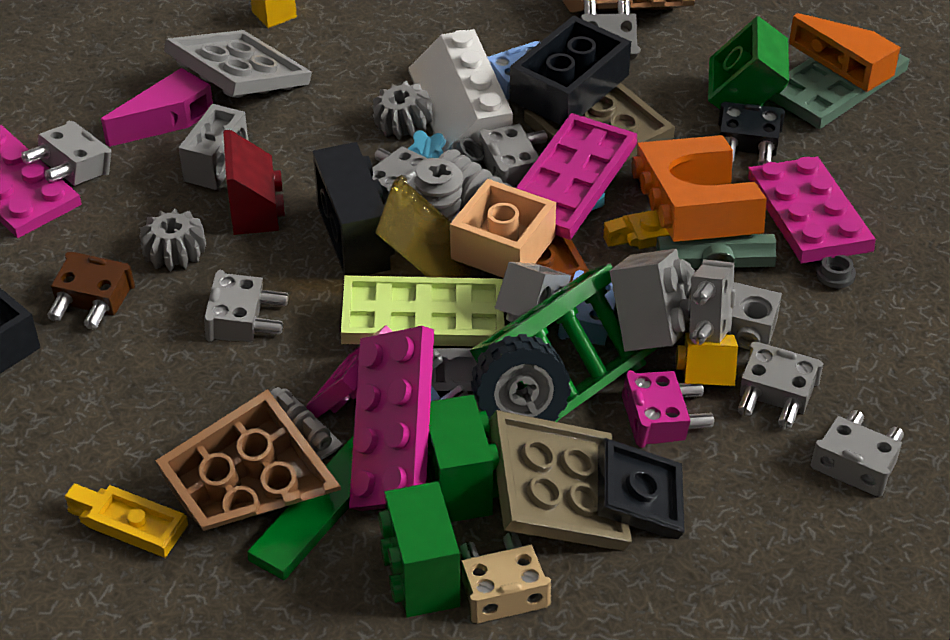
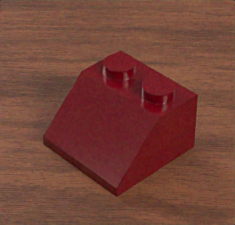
M223 130L226 182L233 234L279 231L278 217L285 216L283 194L276 195V192H283L281 170H273L272 155L234 131Z

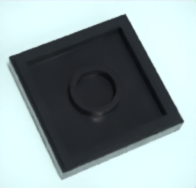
M604 438L598 446V515L670 539H679L685 532L682 463Z

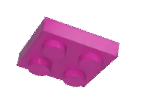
M385 325L373 336L393 331ZM360 346L348 354L305 406L316 418L329 409L336 413L350 397L352 399L356 398Z

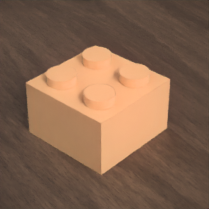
M486 179L450 223L451 259L504 278L509 262L536 263L555 238L556 202Z

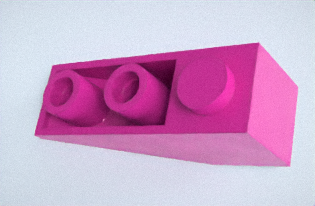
M180 68L101 118L106 145L110 147L189 128L198 122L213 104L211 85L185 69Z

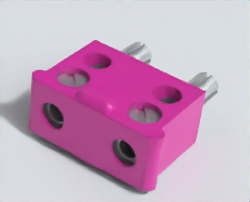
M628 371L625 377L622 398L636 445L643 448L646 444L686 440L688 429L712 428L714 425L712 413L688 414L684 402V397H701L704 393L703 384L678 383L675 371L649 373Z

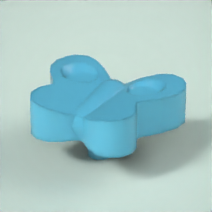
M418 130L413 135L414 143L408 148L428 159L439 158L444 153L442 148L445 146L446 140L441 133L428 137L425 132Z

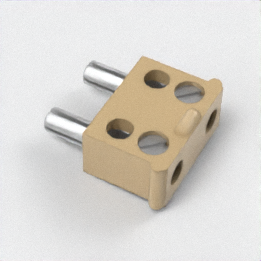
M512 532V537H510L509 533L504 536L503 541L507 550L479 556L475 544L472 542H468V548L466 543L460 547L463 557L462 581L470 602L471 621L478 624L543 609L551 604V579L544 576L533 546L527 545L522 547L517 533Z

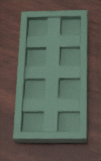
M899 53L895 76L866 92L813 58H809L789 71V82L786 88L769 99L816 128L821 129L907 71L910 59Z

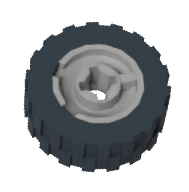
M518 334L515 337L509 335L503 337V340L497 343L493 342L490 344L489 348L477 358L478 363L472 370L473 381H471V388L479 410L486 411L488 420L496 410L555 422L559 418L561 411L565 410L568 405L567 398L571 394L569 381L571 380L564 363L554 347L549 343H544L539 337H527L526 334ZM523 381L524 384H527L525 388L516 390L518 388L517 382Z

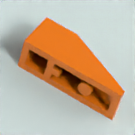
M800 13L793 15L789 44L862 90L868 92L895 76L901 47L871 30Z

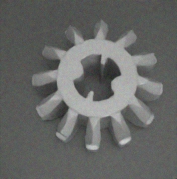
M407 81L398 86L392 83L390 89H381L379 96L373 99L375 125L384 132L386 137L395 135L398 140L405 135L413 137L414 133L418 130L424 132L426 131V124L432 122L431 98L427 90H423L419 83L411 86Z
M176 208L171 213L160 211L158 217H148L146 225L140 228L142 254L145 256L146 261L153 263L155 269L165 264L170 272L175 265L179 264L186 269L188 260L199 262L201 253L205 252L206 239L203 225L199 218L192 216L190 211L181 214L178 213Z

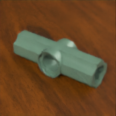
M752 234L673 242L670 236H658L656 241V251L677 248L679 259L689 262L692 268H699L702 265L703 259L733 262L734 267H775L776 239L774 234Z

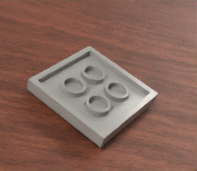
M244 30L168 38L165 43L164 52L175 58L179 65L192 69L200 74L199 77L202 80L214 83L223 89L224 94L231 97L240 98L244 94L250 93L266 94L269 90L276 89L292 90L296 86L309 85L312 71Z

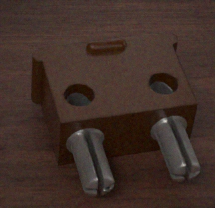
M72 251L65 254L66 260L51 285L55 301L47 315L49 319L57 322L60 321L68 306L90 310L84 325L94 330L98 327L104 314L112 316L116 314L129 290L135 288L130 265Z

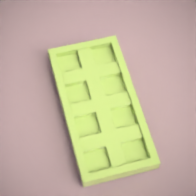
M344 275L341 344H360V338L373 336L387 325L393 332L418 326L434 329V346L475 347L505 327L504 312L495 309L503 279Z

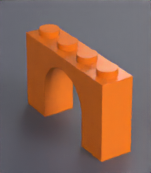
M723 135L637 143V156L632 157L631 161L634 179L638 178L640 181L641 191L643 195L647 194L651 210L657 212L661 228H666L673 242L764 233L766 197L756 182L731 184L733 149Z

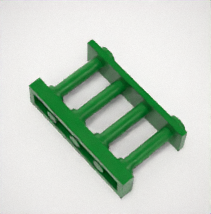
M606 264L586 271L473 347L470 352L476 363H478L477 358L489 348L490 344L503 340V337L509 335L515 337L518 334H526L527 337L532 338L536 336L541 338L544 343L551 345L546 336L549 333L546 327L554 321L557 324L561 323L590 376L577 386H574L573 382L569 381L571 394L567 398L568 405L565 410L561 411L559 418L555 421L558 422V420L623 373L627 374L630 370L635 372L645 366L647 363L645 357L657 348L624 351L619 320L605 297L607 293L605 286L612 282L610 270L613 269L611 264ZM583 301L586 304L591 303L619 356L605 366L576 316L578 313L576 306ZM523 381L517 382L518 388L516 390L525 388L527 384H524Z

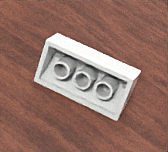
M475 29L441 34L408 68L413 84L419 83L423 90H427L431 98L433 115L430 126L434 134L441 133L444 136L446 144L442 148L443 152L449 150L453 142L462 138H470L479 144V132L483 128L490 130L513 125V112Z

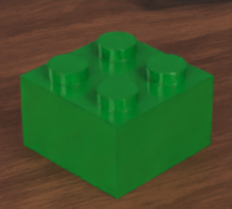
M758 15L709 58L708 101L719 109L723 102L762 106L771 96L781 93L789 82L788 38Z
M474 394L435 400L430 403L427 471L430 483L439 481L451 522L493 515V498H499L496 473L493 472L499 463L498 449L495 443L488 444L487 437L490 436L488 416L486 411L478 410Z
M439 481L384 491L385 510L378 511L379 525L383 539H380V549L384 566H390L392 575H389V582L394 603H403L406 618L460 607V552Z

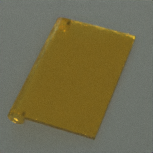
M403 175L398 176L391 186L376 234L427 277L470 278L472 266L451 259V221L406 183L407 179Z

